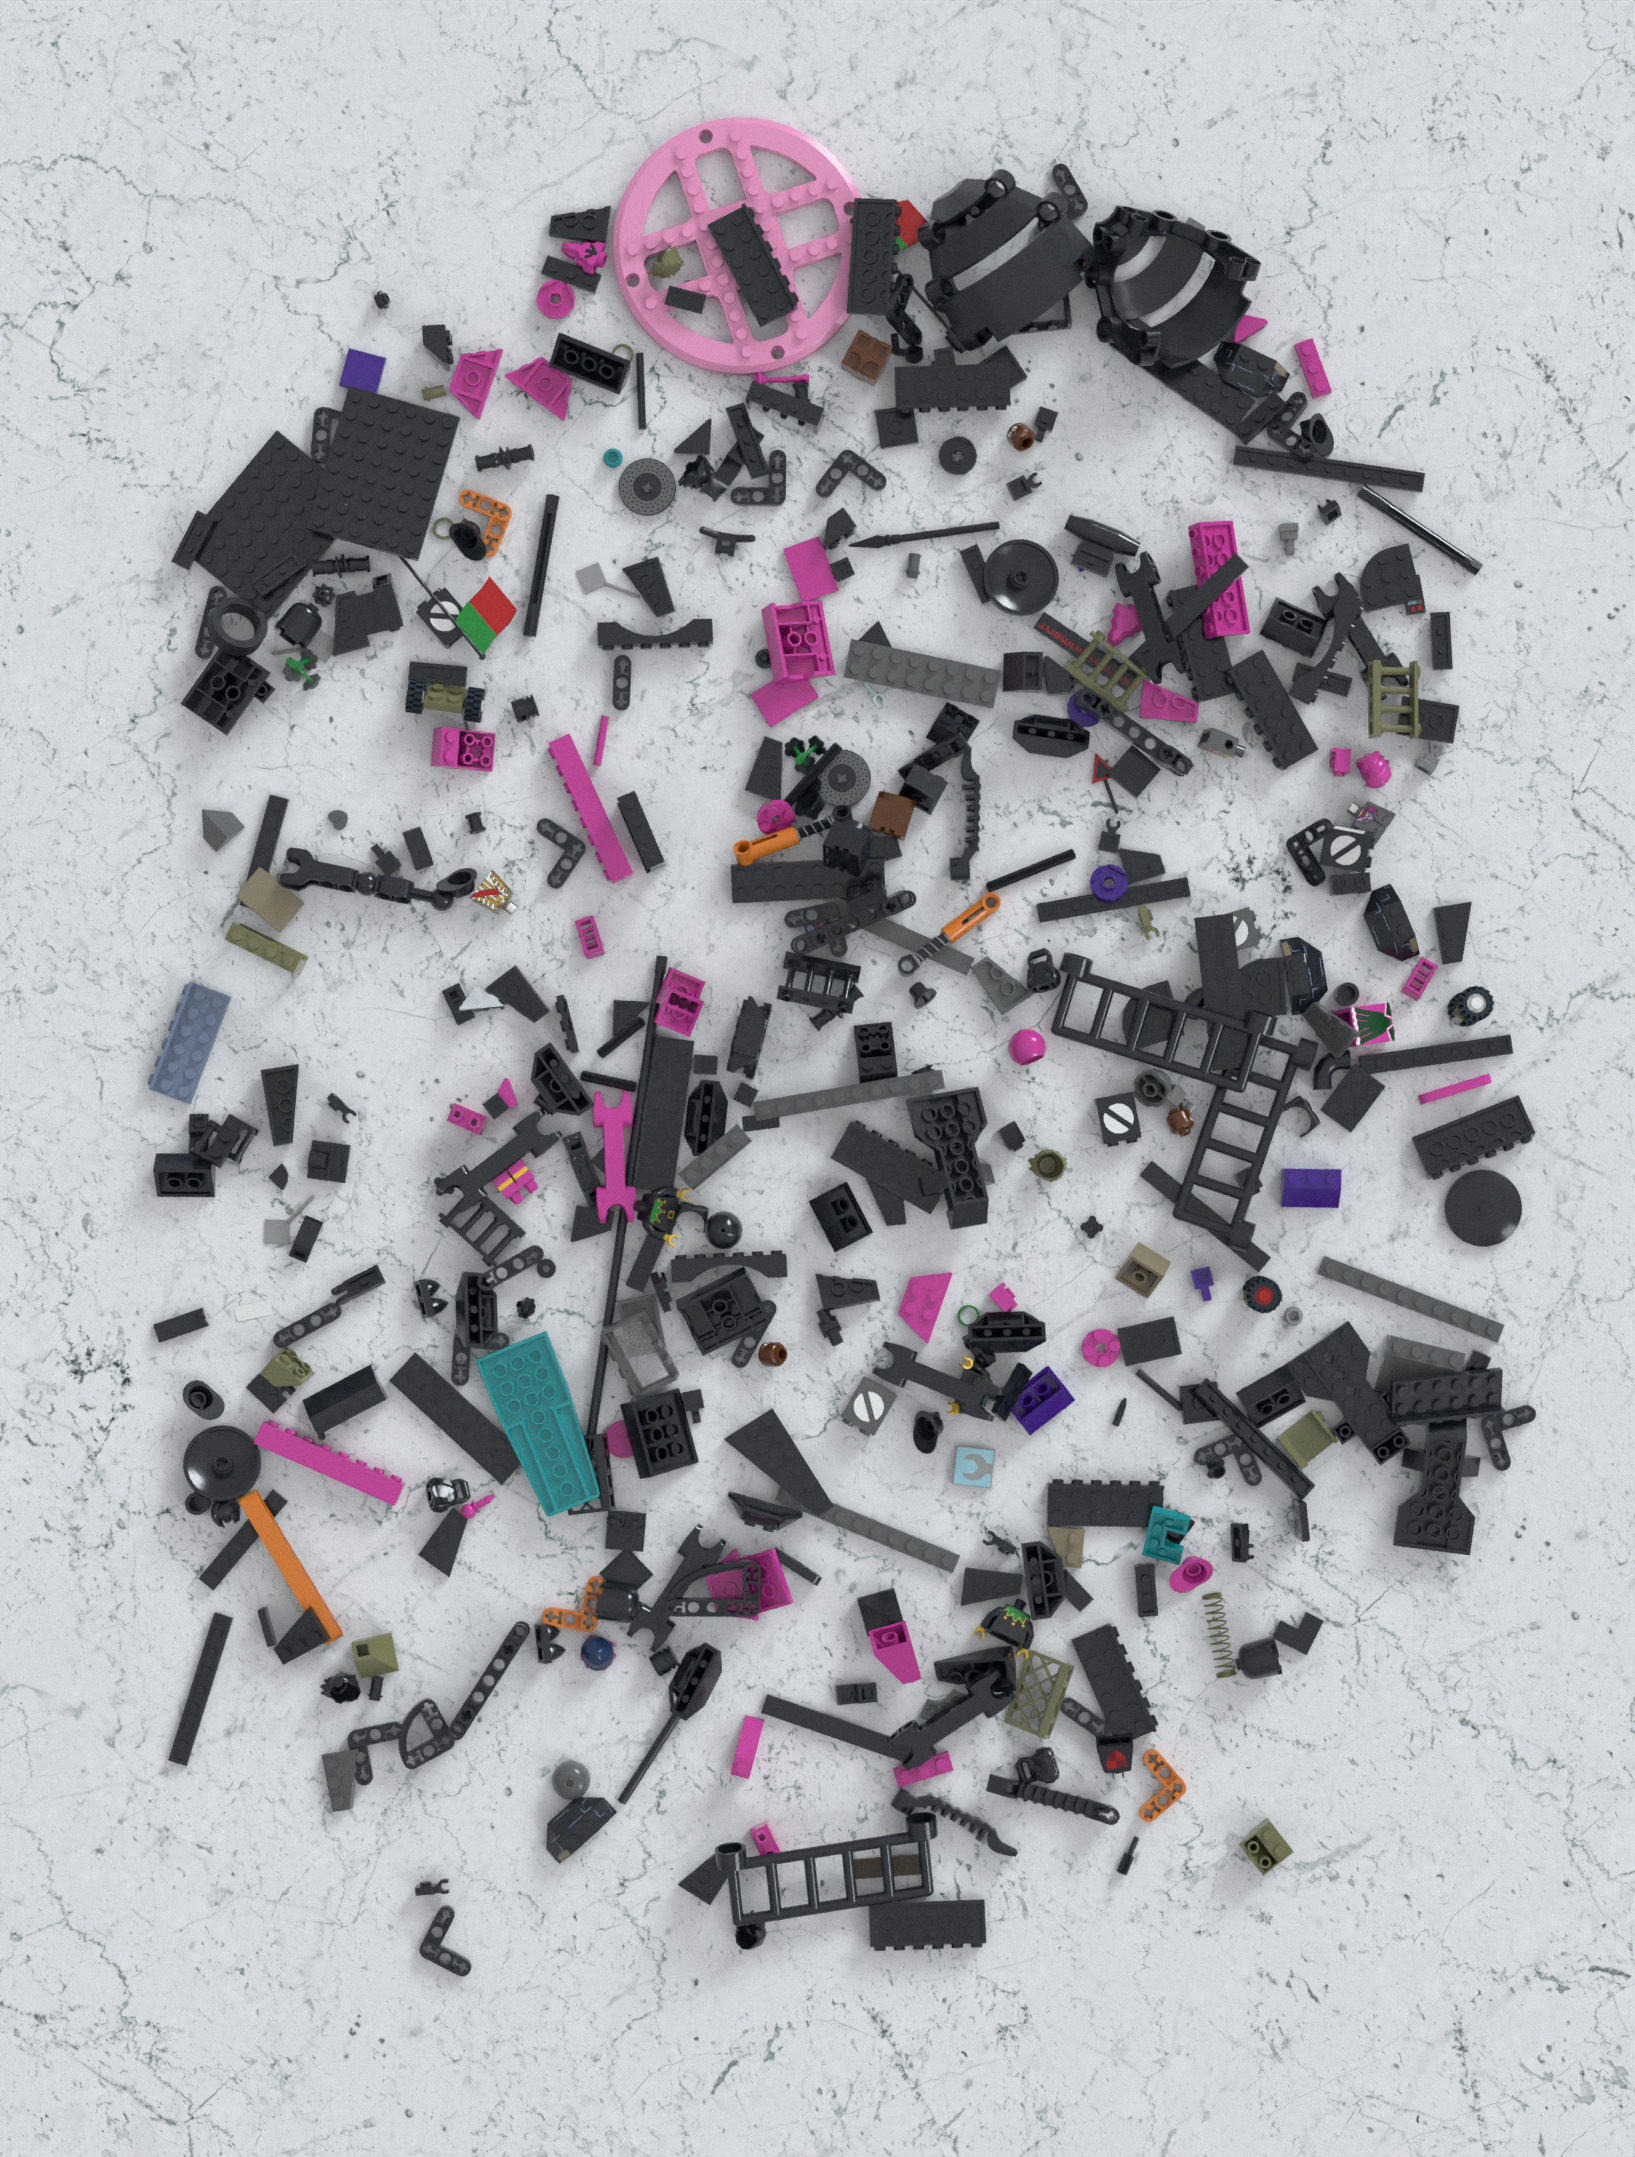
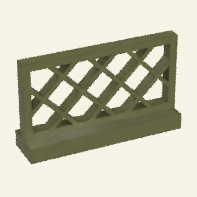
M1029 1650L1028 1658L1014 1693L1015 1698L1011 1702L1004 1723L1035 1734L1040 1738L1050 1739L1075 1666ZM1033 1655L1039 1657L1042 1665L1035 1669L1031 1664ZM1052 1663L1060 1665L1058 1672L1051 1676L1047 1666ZM1044 1668L1048 1678L1039 1682L1035 1672ZM1032 1673L1036 1684L1027 1687L1025 1678ZM1049 1680L1052 1689L1051 1692L1045 1694L1041 1684ZM1038 1686L1042 1696L1033 1700L1029 1690ZM1026 1691L1030 1702L1021 1706L1018 1698L1021 1693ZM1043 1699L1046 1707L1043 1711L1038 1712L1034 1702ZM1031 1704L1035 1715L1026 1718L1022 1708ZM1019 1710L1023 1720L1018 1723L1011 1721L1013 1712ZM1037 1717L1040 1723L1038 1730L1032 1729L1028 1720Z

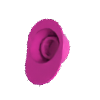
M1187 1557L1183 1560L1181 1566L1171 1574L1169 1580L1170 1587L1178 1593L1188 1592L1209 1580L1213 1574V1567L1209 1561L1201 1557Z

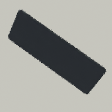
M755 1115L742 1117L744 1132L780 1127L779 1117L756 1121Z

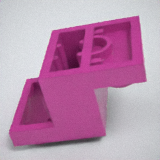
M669 967L655 1003L660 1004L654 1023L690 1037L704 1004V1001L699 1000L705 981Z

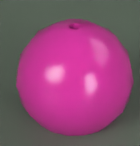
M1023 1029L1014 1033L1011 1037L1008 1051L1012 1060L1023 1066L1043 1058L1046 1052V1044L1043 1037L1035 1030Z

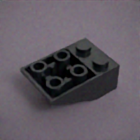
M892 1022L854 1025L860 1084L898 1077Z

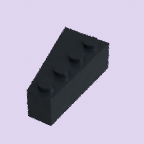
M299 1064L261 1070L273 1147L293 1144Z

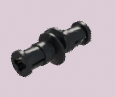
M528 444L527 447L513 448L511 450L509 447H506V451H503L500 446L499 453L494 452L490 453V455L475 456L478 472L500 466H505L507 470H510L512 463L517 464L526 460L535 461L532 444Z
M342 553L340 559L335 556V560H311L313 577L319 574L331 575L337 573L339 578H342L344 572H370L369 555L363 558L351 557L345 559Z
M853 983L849 999L856 1001L860 997L863 998L864 995ZM823 1008L821 1012L813 1018L810 1017L809 1020L820 1031L825 1024L832 1021L836 1016L841 1019L844 1017L839 1011Z

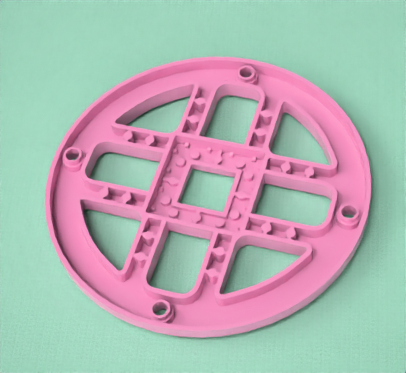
M727 118L703 123L681 132L660 146L645 160L627 186L619 205L613 234V256L619 287L628 308L642 329L660 347L681 361L699 369L726 375H757L758 372L765 374L799 363L825 346L840 331L851 316V314H847L853 228V223H850V219L853 215L845 214V209L847 207L854 208V199L861 198L858 189L841 163L826 148L806 134L784 124L757 118ZM709 135L711 142L702 143L701 137ZM750 149L765 151L785 158L799 166L815 180L778 193H767L763 189ZM725 151L733 159L745 200L710 211L695 165L702 157ZM674 174H677L691 214L690 219L686 223L642 236L646 219L654 200ZM820 202H828L834 210L839 225L838 231L832 235L787 249L777 216ZM744 203L747 208H752L755 214L754 222L756 225L760 224L764 232L762 235L764 241H769L773 249L771 252L773 258L777 257L782 268L779 270L782 276L786 274L790 282L788 286L790 291H794L799 299V302H797L798 309L784 315L788 325L786 333L766 341H756L752 337L738 296L741 290L708 228V224L741 208V205ZM696 243L707 276L674 287L704 294L706 299L713 298L718 300L721 304L733 344L708 339L691 331L674 319L668 312L678 308L665 305L668 289L657 291L651 287L644 267L646 261L658 256L661 252H665L669 249L670 245H673L677 250ZM841 256L838 273L829 294L811 318L807 319L793 279L794 272L800 268ZM631 278H636L639 281L636 287L628 285V281ZM780 350L783 353V357L776 360L772 357L773 352Z

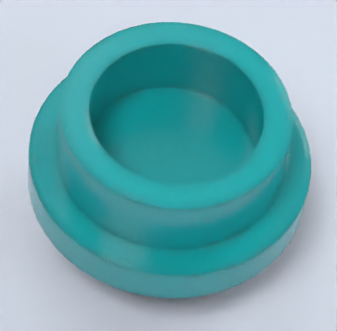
M609 449L604 453L603 460L608 467L616 468L622 463L623 458L619 450Z

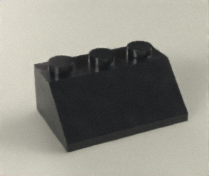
M1276 597L1262 626L1260 635L1281 644L1285 648H1290L1302 656L1312 658L1322 639L1328 621Z
M156 1153L153 1172L157 1197H215L216 1167L189 1153Z
M847 1181L808 1201L834 1252L873 1233Z
M1286 1364L1236 1392L1247 1416L1258 1429L1306 1402L1295 1377Z

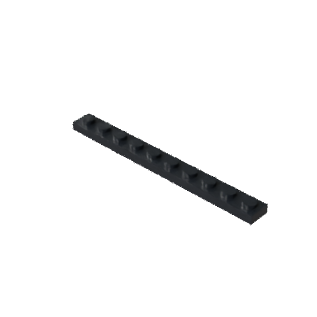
M1237 445L1235 446L1233 466L1417 493L1423 492L1425 473L1319 457L1305 461L1292 453Z

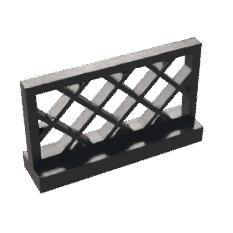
M607 1433L584 1436L585 1441L593 1439L594 1447L589 1452V1455L596 1461L594 1472L597 1471L596 1478L601 1492L598 1498L600 1499L601 1508L592 1507L589 1504L590 1501L584 1503L580 1510L573 1511V1508L569 1509L568 1515L616 1510Z

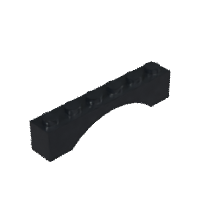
M1343 591L1341 592L1333 607L1334 634L1330 647L1323 659L1313 669L1296 677L1288 693L1289 696L1307 705L1310 702L1314 703L1319 695L1316 692L1319 685L1323 686L1328 676L1325 674L1328 668H1333L1337 660L1334 658L1337 651L1341 652L1346 643L1343 639L1346 634H1351L1355 626L1352 623L1356 616L1360 617L1364 609L1361 606L1363 603L1361 600Z
M693 619L686 626L675 632L658 636L634 633L617 622H598V647L602 648V651H613L614 647H621L622 650H633V647L649 650L652 649V646H660V649H670L673 645H679V648H690V645L707 648L709 644H713L712 619Z
M782 1250L771 1251L770 1255H763V1251H754L749 1256H744V1252L732 1253L733 1256L725 1257V1253H714L713 1257L706 1258V1254H694V1258L688 1259L686 1255H675V1259H671L672 1283L692 1282L698 1275L708 1269L722 1265L750 1267L761 1272L767 1278L787 1277V1256L782 1254Z

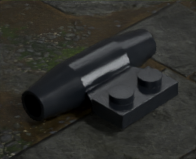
M1069 515L1064 527L1065 530L1083 540L1077 546L1071 565L1104 578L1107 577L1114 560L1113 552L1135 557L1140 546L1139 541L1124 532L1093 519Z

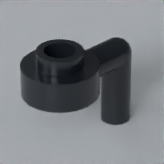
M891 334L894 355L904 356L905 360L912 364H916L923 359L922 347L914 345L902 349L899 346L898 334Z

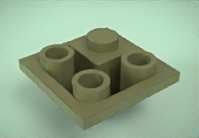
M287 1347L274 1356L260 1372L273 1386H300L315 1373L308 1363L300 1360L296 1352Z
M392 1632L354 1640L351 1643L355 1663L361 1678L399 1671Z

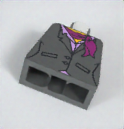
M1369 801L1363 807L1352 802L1347 809V812L1356 817L1351 826L1354 829L1374 832L1373 838H1376L1375 845L1396 816L1395 813Z

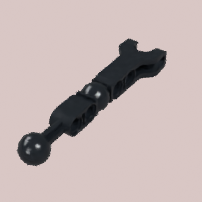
M289 848L286 852L287 860L300 867L299 870L295 873H283L279 879V884L282 887L295 891L304 890L311 885L356 893L357 890L364 896L374 894L376 898L402 904H409L411 899L430 902L433 908L438 911H446L454 903V897L450 892L438 889L428 891L414 888L415 884L410 880L378 874L376 877L371 872L359 874V870L316 861L308 850Z

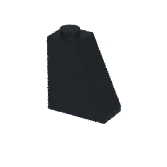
M389 573L374 577L373 591L385 631L390 630V632L400 630L404 623L392 575Z

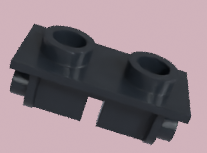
M968 1334L962 1337L965 1347L974 1355L975 1362L987 1368L997 1361L994 1353H986L969 1344Z

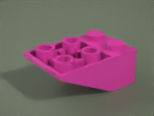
M450 727L434 728L431 766L492 772L495 734Z

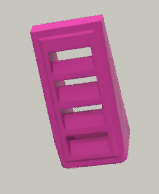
M594 916L576 920L575 923L585 957L592 959L604 955V947ZM592 924L591 927L585 929L581 928L582 926ZM594 931V934H591V935H588V936H585V937H584V935H583V934H586V933H589V932ZM596 939L595 942L586 944L587 941Z
M1421 957L1401 992L1418 1001L1438 966ZM1422 965L1431 970L1430 973L1420 968V966ZM1419 972L1420 974L1424 975V976L1427 977V978L1424 979L1423 977L1417 975L1416 973ZM1415 979L1416 981L1422 983L1423 985L1420 986L1419 984L1415 983V982L1412 981V980Z

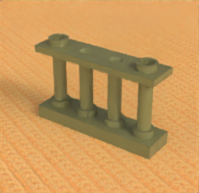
M1092 630L1089 635L1093 639L1076 661H1067L1063 668L1089 689L1110 701L1114 707L1125 714L1129 708L1127 700L1144 679L1149 682L1151 679L1144 666L1140 668L1106 641V636L1102 632ZM1101 643L1108 651L1092 672L1086 674L1081 670L1083 668L1082 665L1097 645ZM1116 655L1123 663L1107 684L1101 686L1096 682L1098 680L1097 676L1112 657ZM1131 667L1139 674L1121 696L1115 697L1112 694V688L1127 669Z
M1381 660L1368 662V739H1377L1381 737L1383 732L1409 733V739L1418 738V735H1420L1421 724L1418 723V677H1420L1421 668L1418 666V661L1410 662L1409 667H1383ZM1383 675H1409V687L1383 686L1381 684V677ZM1383 694H1409V706L1383 705L1381 703V696ZM1383 713H1409V725H1383L1381 723V715Z

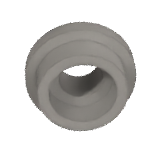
M1289 1307L1285 1310L1283 1317L1288 1325L1296 1326L1301 1323L1303 1313L1297 1307ZM1292 1312L1296 1313V1318L1294 1320L1290 1319V1314Z

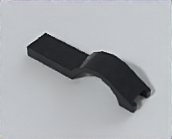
M754 428L760 444L764 439V435ZM737 441L727 453L710 481L705 483L699 491L701 494L705 493L710 496L714 503L729 488L745 464Z

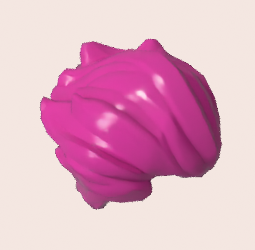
M1380 751L1364 755V757L1357 759L1355 763L1362 778L1366 781V786L1373 789L1385 786L1392 776L1388 766L1390 762L1389 760H1384V756L1379 754Z

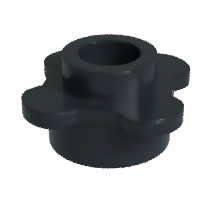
M446 1176L445 1178H435L434 1183L436 1184V1194L438 1196H442L446 1193H454V1188H450L443 1192H440L438 1190V1186L448 1176Z
M1090 1216L1088 1221L1080 1225L1081 1230H1084L1090 1239H1093L1098 1232L1103 1231V1225L1096 1221L1095 1216Z
M1223 1459L1214 1462L1210 1461L1207 1464L1208 1478L1219 1479L1224 1476L1226 1469L1223 1466L1225 1464Z

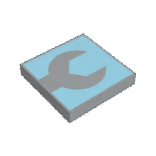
M956 1446L952 1484L991 1488L995 1450Z

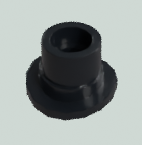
M922 982L915 983L909 989L910 995L914 998V1007L916 1009L928 1004L937 994L935 989L926 988Z

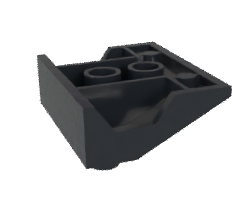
M218 649L180 704L228 736L271 672L247 656L230 655Z
M745 1267L676 1300L677 1309L686 1321L692 1337L703 1356L771 1322Z

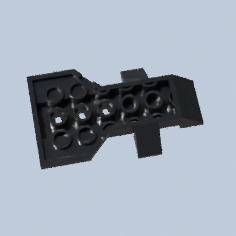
M748 996V1000H743L741 1010L744 1013L742 1017L738 1016L735 1027L739 1028L737 1036L733 1035L731 1047L734 1048L733 1052L736 1053H734L733 1057L729 1056L727 1067L730 1068L729 1072L735 1073L744 1067L743 1073L746 1074V1078L754 1080L772 1004L764 1002V1006L758 1007L752 996Z
M972 1087L908 1098L905 1101L914 1137L934 1151L938 1167L937 1172L919 1178L923 1196L944 1192L948 1206L946 1214L950 1230L986 1224L989 1199L985 1185L994 1184L995 1180L991 1165L979 1163L975 1148L979 1135L987 1125L979 1088ZM943 1110H944V1112H947V1113H948L947 1116H945V1115L943 1114V1112H942ZM948 1128H949V1130H952V1132H953L952 1134L948 1133V1131H947ZM952 1147L957 1149L956 1153L952 1150Z
M1346 1321L1287 1362L1286 1365L1306 1396L1334 1401L1344 1417L1331 1428L1340 1443L1343 1445L1357 1435L1369 1453L1381 1466L1412 1443L1400 1427L1395 1426L1389 1419L1390 1387L1376 1394L1367 1381L1366 1375L1370 1351L1350 1322ZM1325 1354L1332 1355L1331 1363H1324ZM1336 1370L1343 1371L1342 1379L1334 1377ZM1347 1386L1355 1388L1353 1395L1346 1394Z
M1463 1418L1460 1421L1446 1420L1442 1423L1428 1422L1426 1424L1424 1450L1408 1447L1403 1450L1401 1466L1421 1471L1418 1491L1397 1508L1393 1536L1394 1546L1470 1555L1475 1516L1459 1497L1462 1477L1478 1476L1481 1457L1465 1455L1467 1418ZM1440 1488L1443 1494L1441 1493L1439 1497H1436L1434 1491ZM1435 1507H1438V1509L1441 1511L1437 1512V1514L1434 1516L1433 1512L1431 1511L1432 1509H1435ZM1435 1526L1438 1531H1434V1534H1431L1429 1529Z

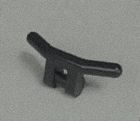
M700 527L699 529L701 534L717 539L715 554L718 555L724 553L734 557L736 542H754L756 540L754 535H736L718 532L706 527ZM723 540L730 541V545L723 546Z

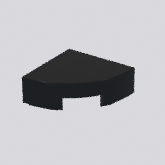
M282 1163L268 1177L281 1190L285 1189L288 1182V1172Z

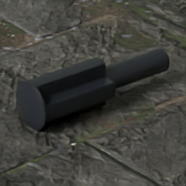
M1134 1836L1128 1852H1124L1116 1870L1122 1875L1127 1876L1134 1859L1132 1855L1139 1837Z

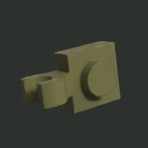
M1146 906L1138 908L1137 912L1144 928L1146 940H1150V931H1154L1156 937H1159V930L1151 925L1153 916L1150 909L1147 910Z

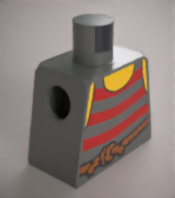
M1215 728L1204 729L1197 746L1199 749L1224 758L1233 757V755L1242 758L1246 747L1238 744L1239 738Z

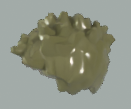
M670 245L669 249L665 252L658 254L659 260L652 262L648 275L652 274L653 277L656 275L660 279H665L666 277L671 278V275L675 276L680 271V267L684 265V260L681 259L679 252L673 245Z
M1053 1149L1041 1150V1152L1034 1155L1035 1158L1028 1159L1032 1166L1029 1170L1036 1176L1049 1182L1062 1178L1065 1170H1067V1158H1064L1059 1151Z

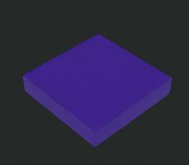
M349 348L339 386L344 388L352 386L377 394L387 359Z

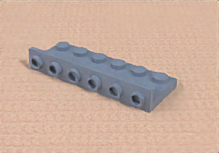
M189 981L188 985L185 984L182 990L184 997L182 1002H178L176 1006V1018L170 1022L168 1028L170 1034L168 1039L165 1038L162 1043L161 1049H163V1052L156 1059L154 1066L157 1068L155 1073L150 1075L148 1085H150L149 1089L191 1104L231 996Z

